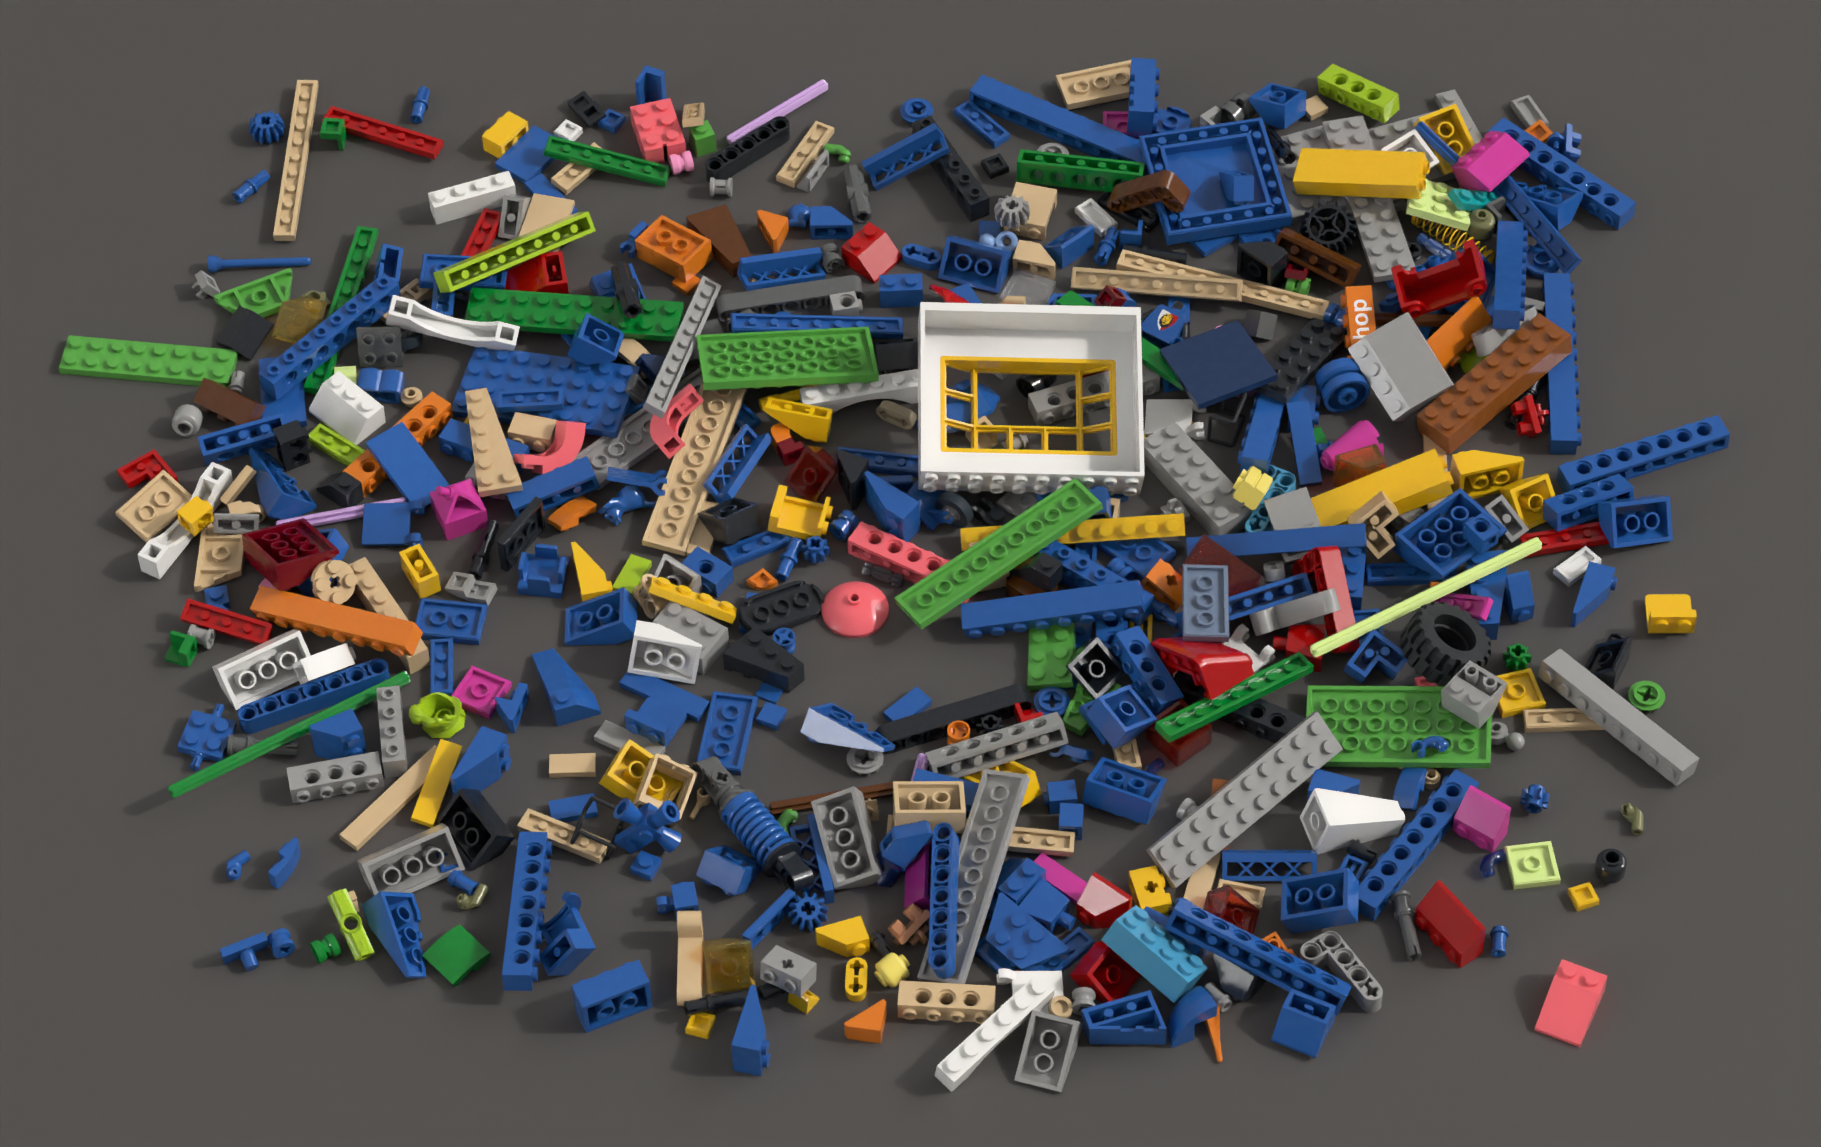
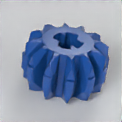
M263 110L262 114L255 113V117L250 119L249 132L255 142L259 141L261 145L268 142L271 145L272 141L278 142L279 137H283L284 121H282L279 113L274 114L272 110L265 113Z
M804 892L803 899L796 895L794 897L795 903L789 904L791 911L788 912V918L793 919V927L800 924L799 931L801 932L804 931L805 927H808V931L811 933L813 932V926L816 928L822 927L821 922L827 921L825 914L828 912V907L823 906L825 903L823 898L816 900V893L808 897L807 892ZM809 909L811 915H807L805 910Z

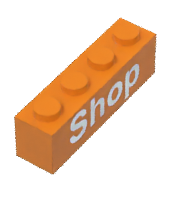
M1371 285L1345 287L1344 294L1340 295L1341 308L1345 307V315L1342 316L1343 328H1347L1348 334L1344 337L1345 348L1351 347L1364 336L1376 330ZM1351 354L1347 355V358L1353 359Z

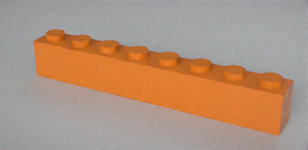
M260 585L250 607V610L258 620L273 622L282 628H287V626L294 627L303 633L310 631L320 637L331 636L340 642H345V640L351 641L360 647H364V645L371 646L373 649L381 652L388 650L397 656H413L423 634L415 622L291 592L278 591L277 589Z

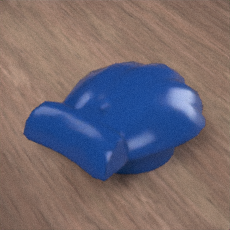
M799 203L798 205H793L788 210L789 227L806 228V223L810 219V209L808 206Z

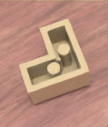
M1380 491L1350 515L1347 520L1349 524H1366L1367 547L1378 559L1395 546L1393 537L1384 527L1395 519L1399 513L1392 501L1383 491Z

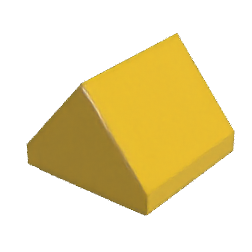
M807 990L802 997L789 993L788 1003L807 1014L820 998Z

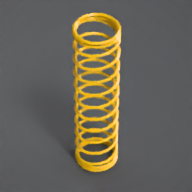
M1415 216L1411 218V223L1416 225L1417 228H1423V231L1429 232L1431 237L1436 236L1437 241H1442V244L1445 246L1449 245V249L1455 250V252L1467 238V232L1463 233L1457 240L1455 248H1451L1450 244L1458 238L1461 232L1460 229H1456L1452 233L1449 243L1445 244L1444 239L1451 234L1454 229L1453 227L1445 236L1450 228L1448 226L1444 231L1442 239H1438L1437 235L1445 229L1446 225L1439 231L1442 224L1436 223L1431 228L1434 223L1432 221L1429 230L1426 231L1424 227L1430 221L1425 224L1426 219L1420 218L1418 220L1419 217L1416 218ZM1439 224L1436 234L1432 235L1430 231ZM1459 230L1457 236L1452 240L1454 234ZM1465 235L1463 241L1458 245L1460 239ZM1477 241L1475 244H1478L1477 248L1479 249L1480 241ZM1483 246L1479 252L1485 248L1482 254L1485 258L1492 253L1488 259L1492 264L1495 258V251H1487V246Z

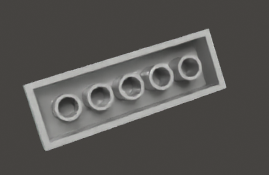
M1176 422L1169 424L1144 439V464L1177 500H1181L1184 507L1211 536L1236 534L1245 528V524L1254 510L1245 506L1244 502L1240 503L1233 498L1235 489L1232 487L1234 484Z

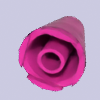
M1358 421L1322 452V457L1320 458L1322 466L1330 471H1336L1379 461L1384 456L1383 443H1378L1377 437L1380 436L1378 431L1369 421Z

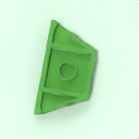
M290 267L214 295V300L216 304L233 314L239 306L252 310L263 318L289 309L292 269Z

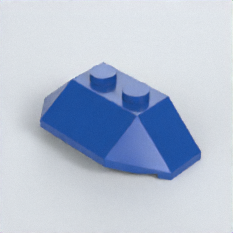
M965 379L948 389L971 394V380ZM977 383L979 419L993 413L997 403L1000 401V396L988 386ZM946 396V417L968 424L971 423V404L967 401ZM917 420L916 423H915V426H916L917 429H918V420ZM946 426V434L960 430Z

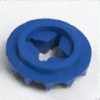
M913 98L902 104L900 114L903 120H907L908 124H911L919 119L932 116L934 110L929 101L922 98ZM913 109H914V111H916V112H918V113L920 112L921 114H920V115H918L917 113H914V114H913Z
M1058 687L1043 688L1034 698L1036 712L1042 711L1043 716L1058 712L1059 716L1063 717L1070 703L1068 693ZM1051 698H1053L1055 703L1054 708H1051L1049 704Z

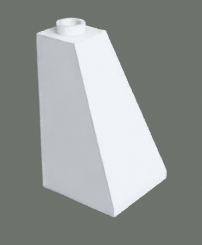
M1315 788L1300 815V819L1313 850H1316L1317 854L1348 847L1352 839H1359L1360 843L1398 834L1405 822V814L1401 810L1398 801Z

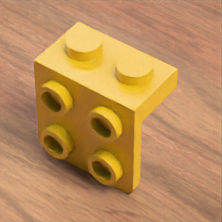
M1648 594L1645 596L1648 633H1694L1697 614L1696 610H1692L1689 595Z

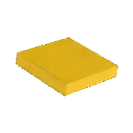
M1531 668L1497 675L1498 678L1507 682V686L1497 705L1501 718L1522 714L1523 710L1546 708V702Z

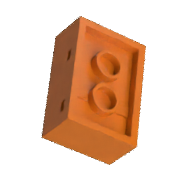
M663 215L656 219L634 240L637 257L640 260L686 283L713 259L710 239Z

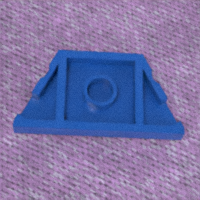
M999 893L987 933L986 943L1020 971H1026L1033 968L1036 964L1046 963L1053 957L1061 954L1066 955L1070 952V948L1005 894Z

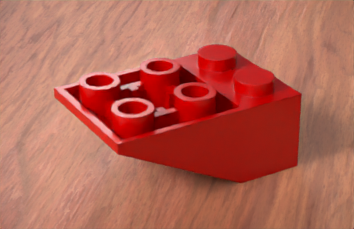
M562 251L540 254L508 270L505 290L569 294Z

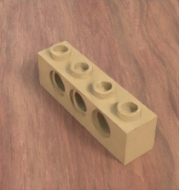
M900 980L897 1004L898 1018L907 1020L928 1019L930 1021L947 1020L956 1023L964 1021L983 1024L995 1013L996 986Z

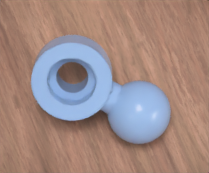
M1003 231L997 237L985 233L980 236L979 242L1014 251L1018 244V238L1011 231ZM1006 238L1011 239V244L1009 246H1006L1004 244V240Z

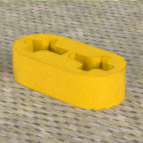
M855 957L850 959L846 965L845 994L850 1001L860 1002L867 994L868 966L864 959ZM855 967H860L859 975H854ZM854 984H858L859 986L858 992L856 993L853 992Z

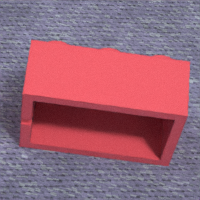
M670 98L630 107L631 124L644 160L665 164L663 151L665 146H667L668 163L669 155H681L682 152L686 151V142Z

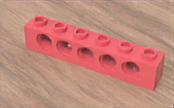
M864 522L859 523L847 540L848 554L873 563L875 566L878 565L894 572L893 574L899 573L904 575V579L914 584L951 561ZM968 598L961 604L967 603L970 598Z

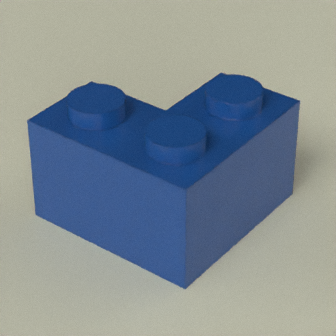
M1373 629L1349 660L1343 671L1361 684L1374 667L1394 680L1408 659L1404 658L1402 649Z

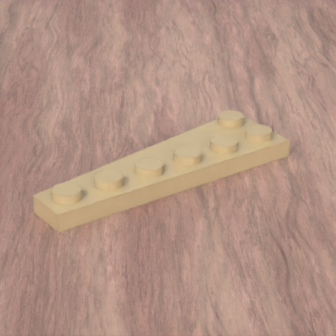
M487 388L465 391L479 496L485 497L522 491V482Z

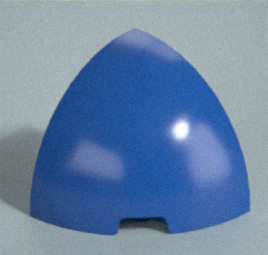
M1197 986L1186 992L1173 1007L1167 1027L1168 1039L1172 1048L1194 1040L1195 1024L1217 1016V1004L1203 987Z

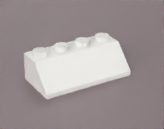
M292 629L212 668L225 695L234 709L238 710L245 704L259 700L299 681L293 664L311 655L300 630Z

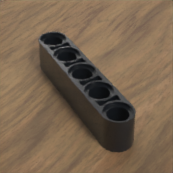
M777 116L708 158L705 162L707 181L710 183L711 177L727 180L787 143L790 139L789 120L786 117Z

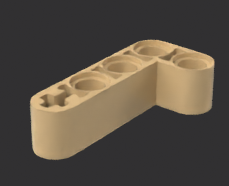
M677 911V1006H684V1001L702 998V911Z

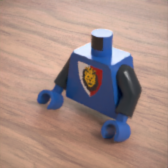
M1176 301L1171 308L1160 304L1156 309L1153 308L1141 314V337L1161 349L1190 338V326L1186 316L1183 315L1187 308L1186 305L1180 301Z

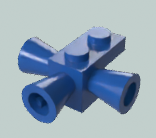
M624 798L616 806L614 818L627 822L631 826L617 834L614 843L629 853L633 854L654 840L668 853L674 851L680 844L681 833L664 827V825L677 822L680 818L679 809L672 801L667 800L663 802L659 808L649 802L637 808L628 798Z

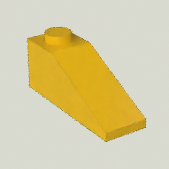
M768 398L764 412L806 439H811L814 442H827L831 431L833 409Z
M571 542L572 556L582 602L612 592V583L606 580L605 572L576 542Z

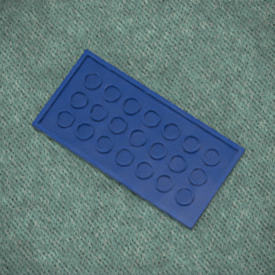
M475 347L452 404L453 416L467 418L468 416L465 391L487 388L499 423L511 424L515 412L498 413V391L564 388L563 410L518 413L555 419L557 421L586 423L585 434L617 438L631 402L630 395L625 392L631 375H641L640 366L609 362L585 365L570 357Z

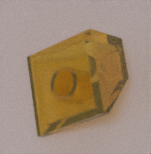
M309 296L282 302L272 337L292 344L297 343L322 323L327 302Z
M734 938L702 940L708 993L747 989L751 985L756 986L751 940Z

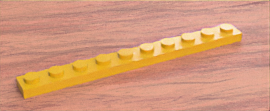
M1184 513L1089 519L1056 541L1062 544L1185 536ZM1003 525L960 528L962 551L969 549V543L981 541Z

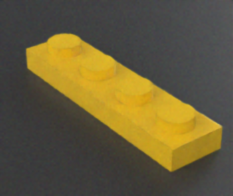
M652 576L649 584V593L733 624L737 608L727 601L719 602L708 594H698L687 586H677L666 578Z

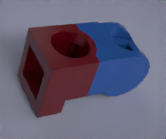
M1108 285L1104 287L1094 300L1097 306L1136 307L1137 305L1130 298L1126 290Z

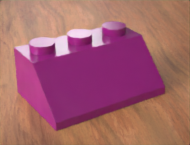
M932 840L921 848L915 861L909 863L906 867L904 908L913 903L921 910L927 909L930 912Z

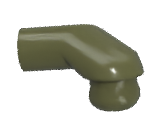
M1624 803L1620 810L1624 818L1632 823L1631 833L1636 836L1642 835L1643 813L1637 807L1631 805V803Z

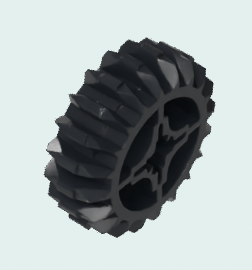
M1329 201L1326 202L1325 206H1322L1319 202L1318 208L1311 206L1310 212L1305 211V218H1302L1300 221L1302 225L1299 227L1301 235L1338 254L1339 250L1346 252V246L1351 247L1353 244L1352 240L1356 239V218L1352 217L1351 210L1346 211L1345 205L1338 208L1337 201L1333 206L1330 205ZM1339 221L1343 222L1346 227L1344 233L1338 228ZM1313 225L1319 231L1317 238L1311 232Z

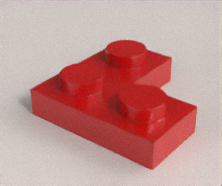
M155 449L117 469L118 476L129 489L146 479L151 481L162 470H165L178 482L177 475Z

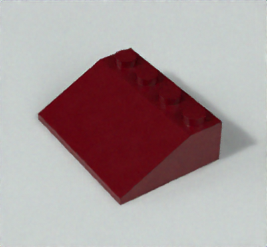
M304 518L242 534L244 558L278 591H287L294 586L302 584L312 575L318 564L332 560L339 554V549Z

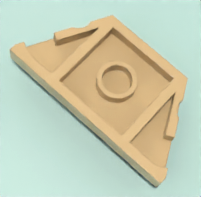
M212 523L201 531L194 581L195 592L242 576L244 563L242 534L213 533Z

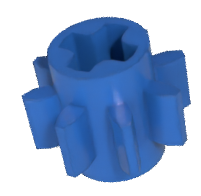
M818 536L806 538V545L801 546L804 560H809L813 564L824 562L825 555L830 554L827 540H822Z
M1532 784L1528 787V790L1522 789L1520 804L1524 805L1525 810L1530 813H1539L1542 808L1547 809L1550 794L1545 793L1543 786Z

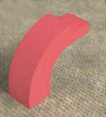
M690 383L676 396L672 397L662 418L653 414L650 422L651 438L668 459L686 445L678 436L681 422L704 402L703 398Z
M556 421L555 437L551 446L541 454H514V463H519L521 468L532 469V472L545 474L557 467L571 463L582 447L586 423Z

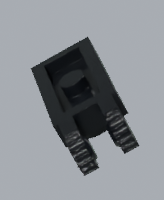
M984 497L978 500V504L982 509L976 506L971 507L973 517L982 522L986 527L1005 525L1015 518V516L997 505L994 506L990 500Z

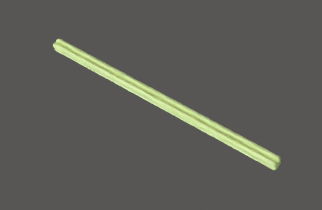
M1534 537L1312 644L1310 651L1314 657H1319L1373 629L1375 630L1420 608L1424 604L1431 603L1540 550L1542 542L1538 537Z

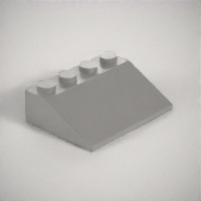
M1408 312L1364 336L1348 348V351L1392 421H1405L1454 385Z

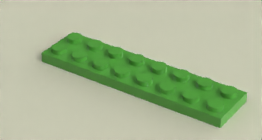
M69 335L59 371L60 374L200 386L203 378H207L228 387L231 383L232 372L235 370L238 353L230 349Z

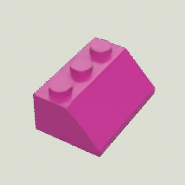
M1490 131L1485 134V137L1479 143L1473 145L1468 153L1458 159V162L1452 166V170L1460 188L1491 192L1526 160L1530 154L1507 133Z

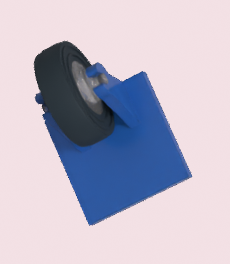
M917 481L906 493L920 502V520L931 531L938 524L945 522L955 528H964L973 519V511L968 502L954 492L946 490H936L934 492L918 490Z

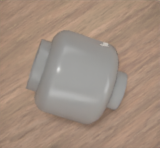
M189 404L178 407L172 419L174 431L185 437L195 435L202 424L203 416L201 411Z

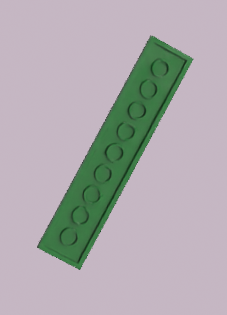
M472 287L465 320L478 322L500 321L520 326L519 331L574 335L585 314L588 313L621 330L624 333L623 338L672 342L682 321L684 303L639 299L642 313L636 318L629 319V317L623 315L620 301H617L616 297Z

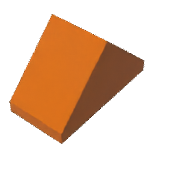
M758 210L756 211L757 225L772 252L778 253L789 232L788 217Z
M882 999L844 1023L845 1037L851 1040L881 1044L887 1016L886 1001Z

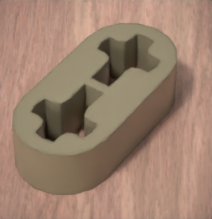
M883 400L876 409L877 415L882 420L907 430L911 429L918 419L912 410L888 400Z

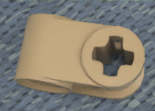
M652 574L643 575L640 585L635 586L633 589V596L639 602L648 618H656L670 602V600L648 592L652 576L656 577Z

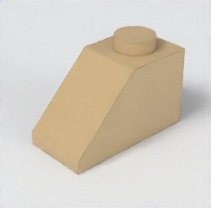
M1019 240L1013 256V272L1055 280L1056 263L1042 245L1032 241Z

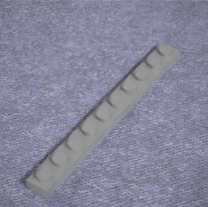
M702 276L642 407L660 418L664 416L696 345V335L701 334L722 286L705 276Z

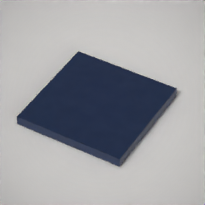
M1238 320L1159 349L1160 356L1198 410L1278 380L1277 373Z

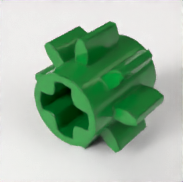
M1519 643L1512 646L1508 645L1507 652H1503L1502 659L1506 661V668H1510L1513 671L1527 669V665L1531 663L1532 655L1528 654L1529 647Z

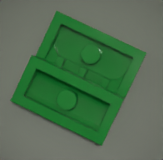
M459 924L439 938L422 956L457 987L472 969L476 972L492 954Z

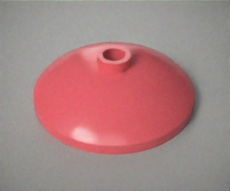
M859 581L846 582L831 589L824 597V604L822 603L821 614L825 625L832 632L847 638H862L877 632L885 624L889 615V604L884 593L874 585Z

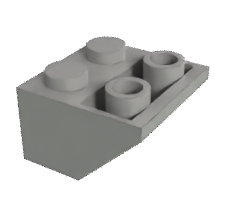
M1469 660L1441 690L1442 707L1479 729L1493 715L1507 686V682Z

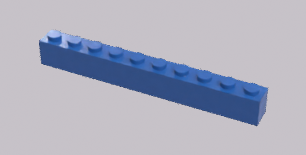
M981 75L969 91L970 100L980 109L1090 156L1143 163L1138 147L1139 139L1132 138L1101 123L1094 122L1065 108L1051 104L1046 100L1039 99L1030 93L1020 91L1011 85H1006L994 78Z
M1544 273L1542 283V300L1545 302L1543 316L1571 334L1572 352L1546 373L1547 410L1550 413L1548 416L1549 454L1576 455L1577 446H1581L1582 434L1577 431L1581 426V416H1577V412L1580 411V399H1576V395L1579 394V382H1575V378H1578V365H1574V361H1577V348H1573V345H1576L1577 333L1573 332L1572 329L1576 325V315H1572V312L1575 310V299H1571V295H1574V282H1570V273Z

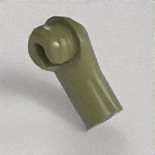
M479 883L473 895H458L456 898L458 907L463 910L479 907L489 888L485 884Z

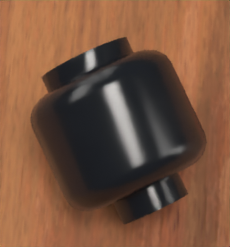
M1616 849L1601 851L1595 863V874L1598 879L1608 884L1619 882L1626 872V857Z

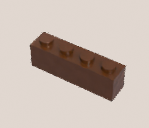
M1288 228L1279 231L1275 240L1276 245L1283 247L1288 252L1287 259L1343 287H1349L1354 284L1362 266Z

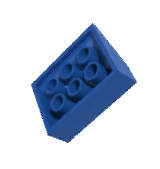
M1459 488L1395 534L1393 550L1408 564L1443 579L1479 553L1463 538L1464 525L1469 518L1483 513L1500 529L1499 537L1504 535L1507 529Z

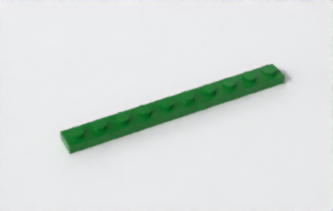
M357 226L327 318L360 292L379 236L378 228ZM341 350L307 376L304 384L305 393H318L322 383L333 375Z

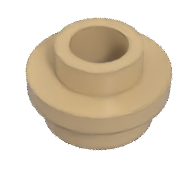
M416 387L404 389L400 396L402 403L409 408H414L423 398L421 390Z

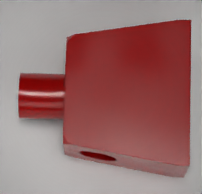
M1325 624L1290 625L1288 637L1274 636L1273 649L1286 651L1285 659L1300 652L1314 665L1313 671L1321 672L1323 655L1314 657L1310 651V646L1325 639L1326 626Z

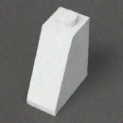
M345 643L300 659L293 664V667L302 685L353 666L356 655L353 648L348 647V644Z

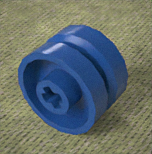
M1352 358L1333 360L1319 369L1315 376V384L1321 394L1324 405L1332 412L1343 413L1353 410L1365 402L1370 394L1368 382Z

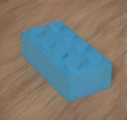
M1136 905L1116 919L1101 939L1173 1003L1191 990L1208 968L1198 956L1193 955L1187 950L1181 941L1173 938L1162 925L1157 924L1149 917L1145 910Z

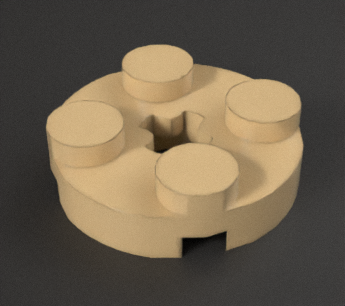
M341 560L321 562L316 566L311 575L313 594L317 599L342 604L352 596L357 584V576L352 568ZM337 578V586L331 588V581L329 579Z

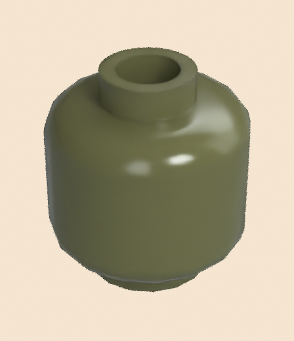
M1486 209L1472 211L1469 214L1470 226L1467 233L1476 240L1490 238L1494 233V215Z

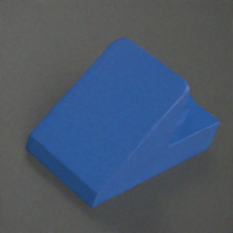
M520 682L516 691H512L510 700L500 697L494 698L496 711L511 733L516 732L529 700L528 684Z

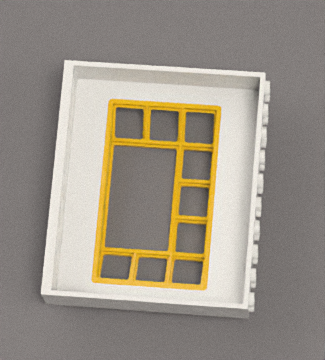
M920 302L918 317V490L934 492L936 490L958 492L961 490L971 493L981 491L1002 493L1007 491L1015 494H1023L1025 492L1046 494L1048 492H1055L1076 478L1087 489L1094 486L1106 487L1110 496L1114 494H1124L1125 496L1140 494L1145 476L1141 307ZM946 366L970 373L971 394L946 387ZM1109 370V392L1083 397L1082 376ZM977 374L1074 375L1076 427L979 425ZM946 396L967 401L971 404V424L946 417ZM1110 400V421L1084 427L1083 405ZM946 426L970 432L971 448H947ZM1110 430V452L1084 451V435ZM995 432L1006 434V449H978V433ZM1013 434H1040L1041 450L1013 449ZM1048 435H1076L1077 451L1048 450Z

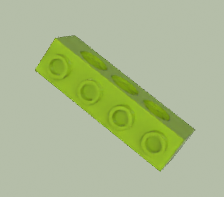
M1331 64L1317 77L1318 92L1382 123L1387 122L1400 110L1398 93L1335 64Z

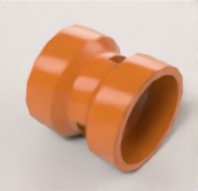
M959 720L950 723L947 728V744L951 745L970 739L969 725Z

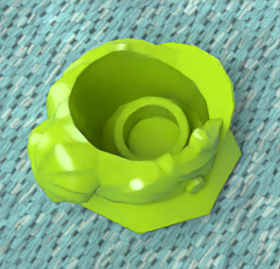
M434 692L420 698L418 704L412 705L409 709L411 722L418 725L422 724V729L432 738H451L456 732L464 728L466 715L462 709L461 701L454 696Z

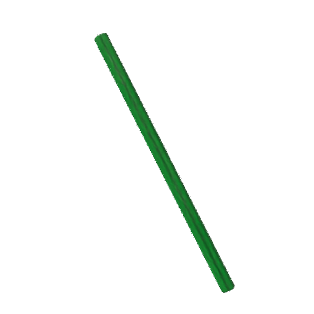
M402 671L169 785L168 792L172 798H177L309 733V725L351 708L354 711L376 700V688L398 685L401 688L411 682L410 676L406 671Z

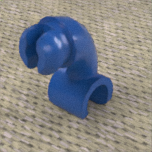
M1430 736L1422 741H1414L1411 744V751L1414 753L1420 749L1418 751V758H1423L1427 747L1444 752L1448 748V742L1443 737Z

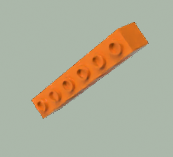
M431 392L395 425L403 422L422 447L429 439L435 437L437 432L447 425L450 419H453L452 405L436 393ZM368 449L342 471L347 472L362 483L364 498L369 493L375 491L381 482L389 478Z

